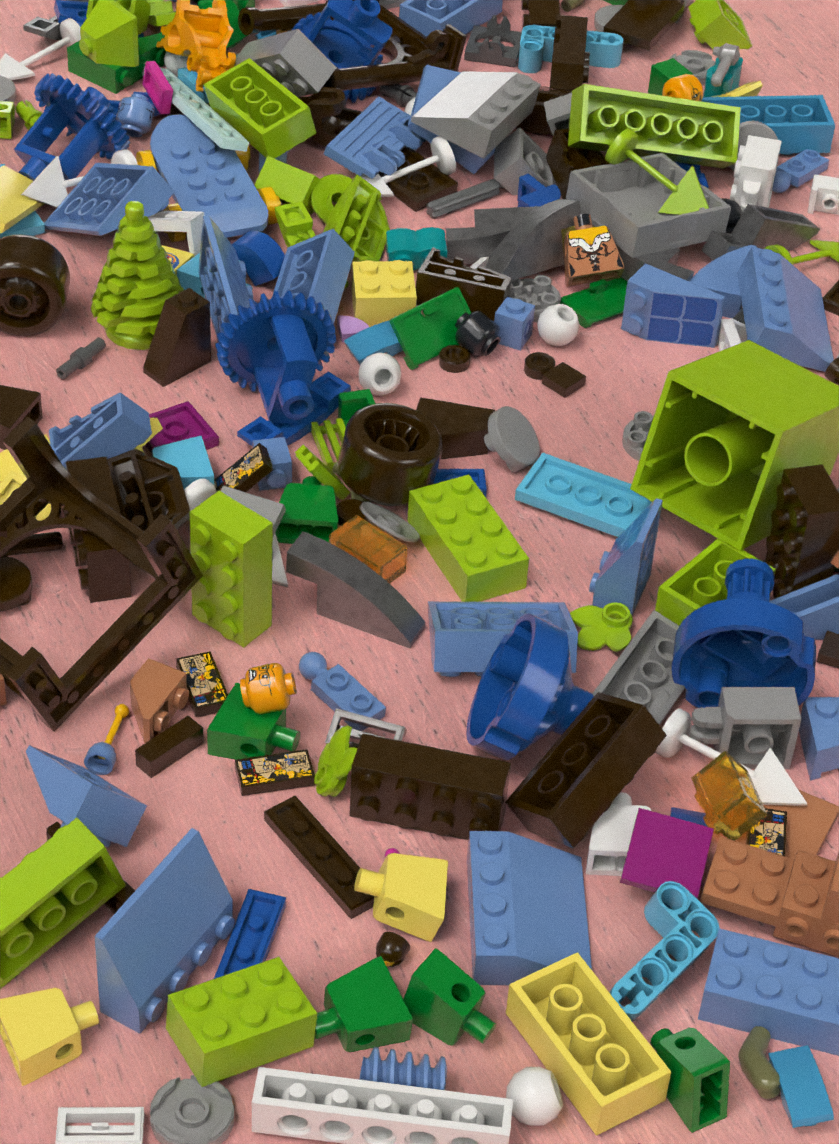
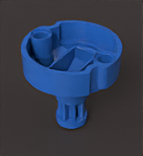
M746 558L730 564L725 576V586L728 590L727 599L709 603L693 611L682 621L676 631L671 670L672 678L675 684L683 685L686 688L685 698L696 708L718 707L722 687H794L798 706L807 699L813 689L816 667L815 640L804 635V623L797 615L779 605L770 603V593L774 587L775 574L772 568L765 562Z
M525 614L517 620L510 634L504 635L487 664L472 701L466 730L467 741L471 746L502 760H510L519 751H524L550 732L562 735L594 697L592 693L573 684L568 635L564 629L532 614Z

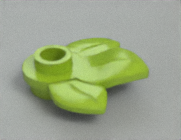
M612 602L605 605L603 609L588 605L570 612L573 622L582 628L577 640V646L582 649L594 651L607 645L611 650L618 652L625 649L631 641L629 629L632 626L633 618L629 608L622 603Z
M348 725L334 733L330 743L326 744L320 755L314 783L316 784L317 793L321 796L326 797L330 795L336 797L343 790L348 773L352 769L357 748H349L352 727Z

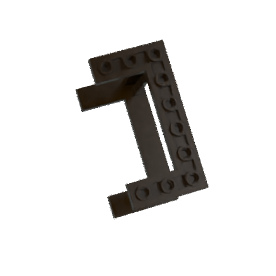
M26 417L2 441L27 480L19 488L15 489L0 506V558L15 544L35 533L54 528H74L95 535L155 579L61 678L58 677L44 656L35 648L31 647L22 656L0 638V674L4 677L5 685L25 700L42 722L55 732L203 575L169 518L161 513L145 531L137 527L76 480L64 468L37 423ZM50 503L51 512L45 520L38 521L36 516ZM61 506L64 507L62 508L63 512L68 514L64 518H59L61 515Z

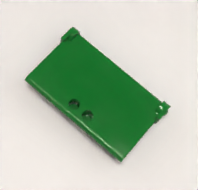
M622 277L610 281L604 279L590 283V288L561 297L560 304L567 305L575 311L579 324L583 328L591 327L593 323L623 313L627 281Z
M455 287L389 320L406 355L403 358L410 370H414L420 364L438 356L444 347L460 345L455 340L457 331L455 324L464 313L471 314V311L459 287Z

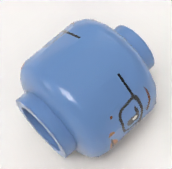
M135 93L131 97L123 98L119 103L116 120L122 123L121 127L127 130L126 134L128 136L141 137L142 134H146L151 129L155 109L144 95Z

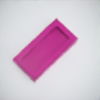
M146 61L142 85L160 114H170L173 88L156 61Z

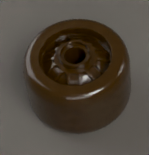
M22 234L0 238V331L16 336H31L45 332L60 320L66 307L70 285V272L67 262L57 248L41 238Z
M393 403L368 405L355 412L347 423L338 457L340 476L349 489L370 502L386 506L408 505L410 490L434 483L443 450L442 436L436 425L428 417L415 409Z

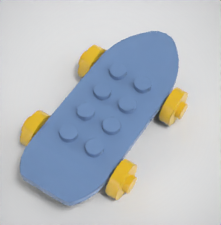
M180 114L167 116L156 125L150 141L151 151L145 150L136 153L138 165L153 166L175 191L172 197L176 203L168 204L164 211L204 212V216L209 215L226 238L244 235L248 231L253 230L263 231L267 225L278 223L275 207L281 206L279 196H276L272 187H264L257 190L246 172L248 160L251 158L249 146L247 152L220 148L186 115ZM164 231V233L168 234L171 242L183 241L186 238V232Z

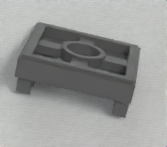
M493 15L488 21L487 27L473 26L465 49L464 60L516 67L522 32L510 31L511 24L507 17L504 16L502 23L498 24L497 16ZM481 38L485 39L482 43L477 42ZM501 41L511 42L514 47L504 46Z

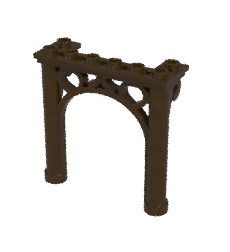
M329 0L323 4L269 9L243 8L238 15V25L244 35H256L260 31L293 28L301 18H306L309 14L314 16L318 12L321 13ZM380 5V13L377 18L393 28L392 34L384 47L393 55L394 60L374 65L348 68L337 67L323 87L338 88L345 91L418 82L421 80L423 69L426 65L458 72L467 36L448 24L443 31L434 30L426 37Z

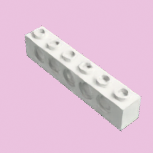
M259 1067L252 1098V1132L342 1144H509L513 1099Z

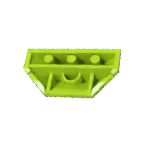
M358 174L353 178L332 209L323 233L334 229L355 252L352 262H362L365 260L379 261L386 244V232L390 228L385 210L380 202L382 200L380 191Z

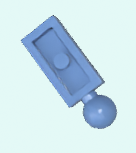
M804 150L777 166L772 191L783 193L789 188L790 184L798 188L811 180L814 174L819 175L827 170L829 159L821 156L817 151Z
M308 652L301 657L299 661L300 673L306 679L312 680L311 691L334 712L338 708L378 720L385 717L386 707L342 666L337 664L327 670L326 659L318 652ZM345 721L352 729L363 731L368 728L367 726Z

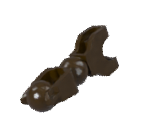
M322 87L318 93H314L310 97L301 96L300 100L310 108L316 134L311 136V138L318 144L326 147L351 123L334 116L342 111L347 102L343 90Z

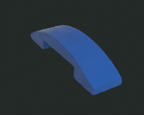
M328 371L311 384L310 392L314 401V408L309 415L293 423L267 421L260 416L237 431V436L251 446L253 440L285 437L287 445H290L311 432V422H318V425L326 420L338 408L339 393L350 392L351 386Z

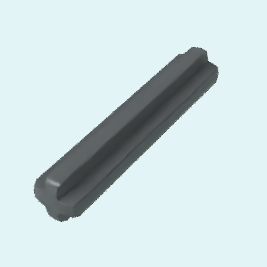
M491 179L428 202L426 212L431 218L448 214L498 195L500 193V185L495 179Z

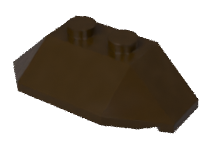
M137 449L107 459L120 513L137 527L145 531L161 513L173 522L177 531L190 519L191 510L177 467L155 457L147 456L144 452Z

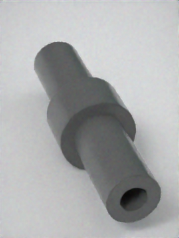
M98 337L85 348L80 347L70 355V359L56 369L58 377L65 379L75 370L83 369L90 364L92 357L106 347L105 341Z

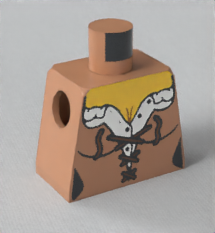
M590 214L575 216L573 218L575 231L567 232L564 239L566 287L593 283L602 279L620 278L624 270V264L607 226L593 227Z

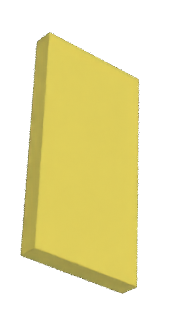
M4 165L0 167V233L5 232L45 204L21 195L33 180Z

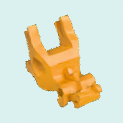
M177 0L175 17L167 26H161L160 31L165 37L160 42H157L156 47L164 48L167 52L187 56L188 71L197 72L198 74L196 91L203 92V84L233 68L235 65L236 54L234 52H228V57H226V46L234 29L228 21L225 0H213L212 8L208 7L207 9H200L197 5H191L190 0Z

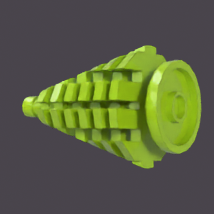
M130 201L125 205V216L119 222L118 231L115 233L113 248L108 251L107 261L103 266L96 292L91 301V311L93 317H97V322L104 327L107 337L116 345L127 349L146 350L150 348L165 300L184 291V289L181 287L179 278L167 258L164 247L160 244V239L154 231L151 220L144 216L143 204L139 201Z

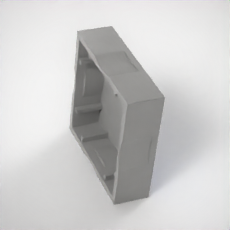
M663 153L641 157L676 186L687 173ZM631 159L615 165H599L571 171L566 194L567 200H579L581 214H590L593 226H607L615 244L631 258L706 242L712 230L726 232L731 211L730 205L707 187L701 185L709 206L708 209L702 207L699 208V211L680 215L658 213L672 191Z

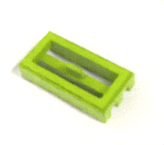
M342 418L336 419V424H331L330 420H324L323 426H319L318 422H311V433L321 459L331 470L335 463L332 461L323 435L327 434L333 453L338 461L341 447L335 433L338 434L342 444L346 429Z
M302 445L295 451V456L323 485L334 488L335 496L344 500L351 493L337 475L306 446Z

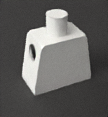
M623 792L618 794L611 803L610 808L593 825L586 864V875L621 876L638 809L642 808L651 811L649 807L632 805L630 795Z

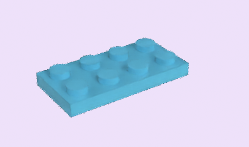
M545 453L540 455L515 491V500L616 537H619L652 503L647 498L630 490V483Z

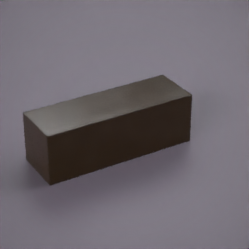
M189 715L137 748L135 750L136 766L150 778L154 777L204 743L203 727Z

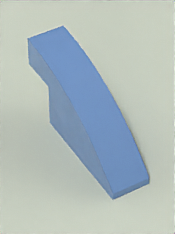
M748 245L716 258L700 269L689 281L725 296L722 317L733 318L742 308L737 272L751 247H757L755 245Z
M839 574L770 601V603L779 605L797 615L804 623L803 633L807 637L824 640L827 631L839 634Z

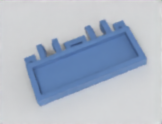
M378 97L326 146L324 155L359 176L365 174L373 179L379 171L391 176L397 170V167L399 168L405 162V156L401 152L404 146L417 150L422 145V142L426 140L408 128L411 115L383 98Z

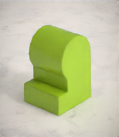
M0 101V138L12 139L13 126L15 124V104L11 101Z

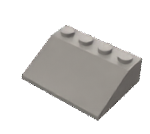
M462 71L415 113L410 122L484 159L533 112L541 84L532 80L531 77L518 72Z

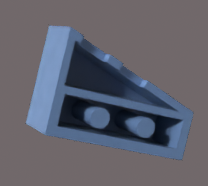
M118 393L91 407L90 412L92 413L83 418L78 415L70 418V425L62 429L56 426L49 429L50 446L65 469L67 461L105 456L109 459L133 450L138 445L146 442L152 434L149 413L122 393Z
M807 697L803 702L799 735L810 781L820 778L823 772L839 769V697Z

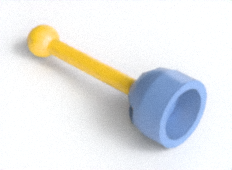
M119 704L115 707L116 716L105 741L95 743L90 747L84 758L86 768L97 775L109 774L115 765L116 753L111 744L122 719L129 714L127 705Z

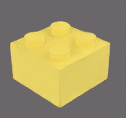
M365 260L362 262H352L351 293L354 317L364 321L371 327L389 321L391 318L416 307L417 296L412 261Z

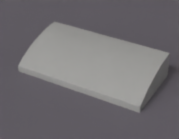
M653 610L592 693L593 696L600 692L642 704L660 725L685 689L683 685L674 683L671 671L674 639L679 625Z

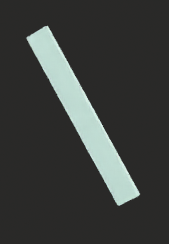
M160 68L173 88L172 103L220 148L247 152L249 144L247 139L169 69Z

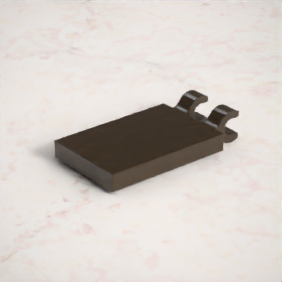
M628 0L604 26L603 32L618 34L623 38V42L650 51L683 15L685 0Z
M404 146L401 152L405 156V162L399 168L397 167L396 171L426 158L415 150L410 149V147ZM431 164L390 181L386 185L395 197L417 212L427 207L428 202L457 192L458 182L447 174H443L438 167ZM380 171L378 173L380 177L387 175L384 172L382 173Z

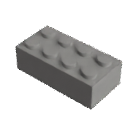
M299 29L248 42L236 57L234 65L236 66L248 58L252 59L296 97L318 93L337 68Z

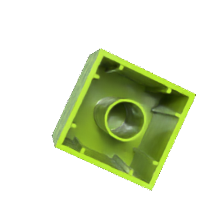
M750 340L668 371L630 490L652 502L656 498L663 500L662 507L741 551L770 535L772 529L771 515L772 511L776 509L777 486L781 484L784 469L823 464L830 476L839 453V386Z

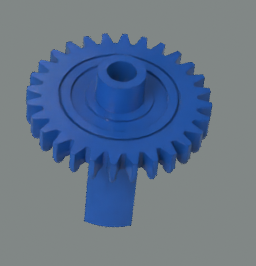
M329 0L321 13L318 12L314 16L309 14L306 18H301L292 30L299 29L336 67L348 68L382 64L383 55L380 52L389 40L393 28L377 18L380 13V5L377 0ZM377 87L345 90L343 92L346 101L349 98L352 103H355L358 98L362 101L366 95L371 96Z
M47 73L36 85L34 91L35 99L39 101V107L45 106L44 112L16 145L14 150L25 163L19 173L34 181L56 157L46 153V151L64 128L67 127L68 132L66 136H70L73 133L76 136L59 156L65 181L76 178L99 151L101 158L106 156L107 159H112L115 152L122 149L127 150L131 142L129 141L130 137L126 134L127 130L121 127L122 123L114 119L116 115L107 111L110 102L100 91L93 87H87L83 91L79 84L73 85L70 79L66 78L65 80L61 75L56 76L54 73L51 75Z
M287 290L283 298H280L278 291H274L272 299L269 300L265 294H261L259 303L255 302L252 298L248 299L250 305L248 309L241 305L237 306L239 315L230 313L228 315L230 323L221 324L223 332L217 333L218 343H215L223 372L229 376L233 383L238 381L241 388H245L248 383L249 389L252 392H255L258 386L269 421L293 423L309 415L314 408L310 387L316 369L318 371L323 370L321 360L328 363L330 361L329 353L334 352V343H336L335 326L329 311L324 309L321 302L316 304L314 297L310 296L305 300L304 294L300 292L293 299L291 291Z

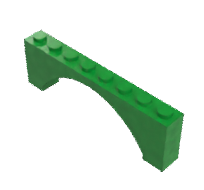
M193 0L197 3V6L203 3H213V0ZM225 0L233 1L239 12L243 8L255 7V0ZM161 32L138 38L139 66L136 67L96 64L81 52L78 41L67 47L68 71L117 94L143 78L142 72L146 61H156L159 67L165 65L164 57L166 50L156 47L157 42H160L165 35H162Z

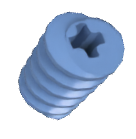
M374 1047L368 1058L363 1057L360 1080L445 1090L447 1064L445 1057L441 1056L435 1068H433L430 1064L429 1055L424 1054L419 1064L414 1065L412 1052L408 1051L402 1063H399L395 1049H391L386 1059L381 1060L379 1047Z

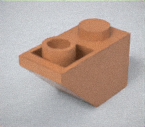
M149 658L130 680L131 707L144 743L165 731L173 715L178 709L184 708L189 698L186 673Z

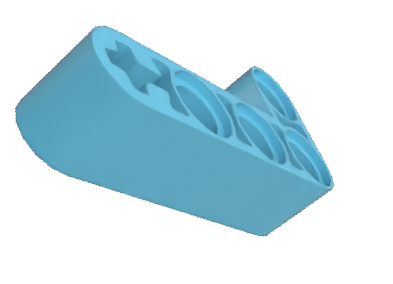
M541 25L523 27L518 59V69L524 73H537L541 70L542 61L552 62L555 27ZM587 30L585 52H590L589 66L603 68L618 67L621 63L623 38L615 33Z
M674 881L661 884L644 908L646 920L663 939L609 991L632 1022L704 953L716 939L720 928L715 916L683 885ZM664 903H666L667 905H669L671 909H669L668 907H666V906L664 905ZM692 930L698 933L700 937L696 936ZM668 954H671L676 961L672 960ZM642 977L647 978L652 985L646 983ZM627 996L632 1002L624 1007L620 1003Z

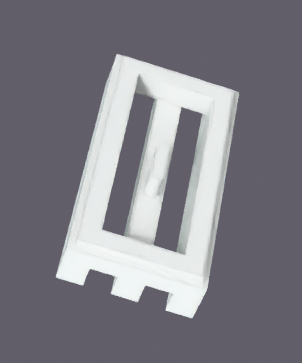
M58 1107L55 1144H143L144 1107ZM66 1123H91V1125L66 1126ZM108 1123H134V1125H108Z

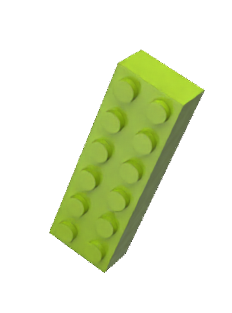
M583 84L572 90L568 147L607 152L616 137L622 131L631 128L638 135V142L633 152L639 157L663 153L674 162L723 169L736 164L741 107Z

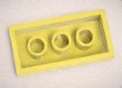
M578 952L509 984L506 1015L546 1069L553 1072L558 1085L596 1136L666 1100L671 1077L670 1069Z

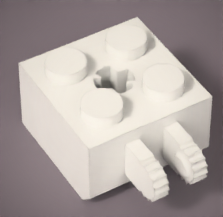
M748 135L746 146L740 145L730 200L739 204L742 213L747 204L769 208L782 141Z

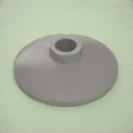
M363 502L361 504L360 510L375 527L372 533L380 540L387 543L392 538L404 542H417L420 535L415 528L395 513L371 502Z

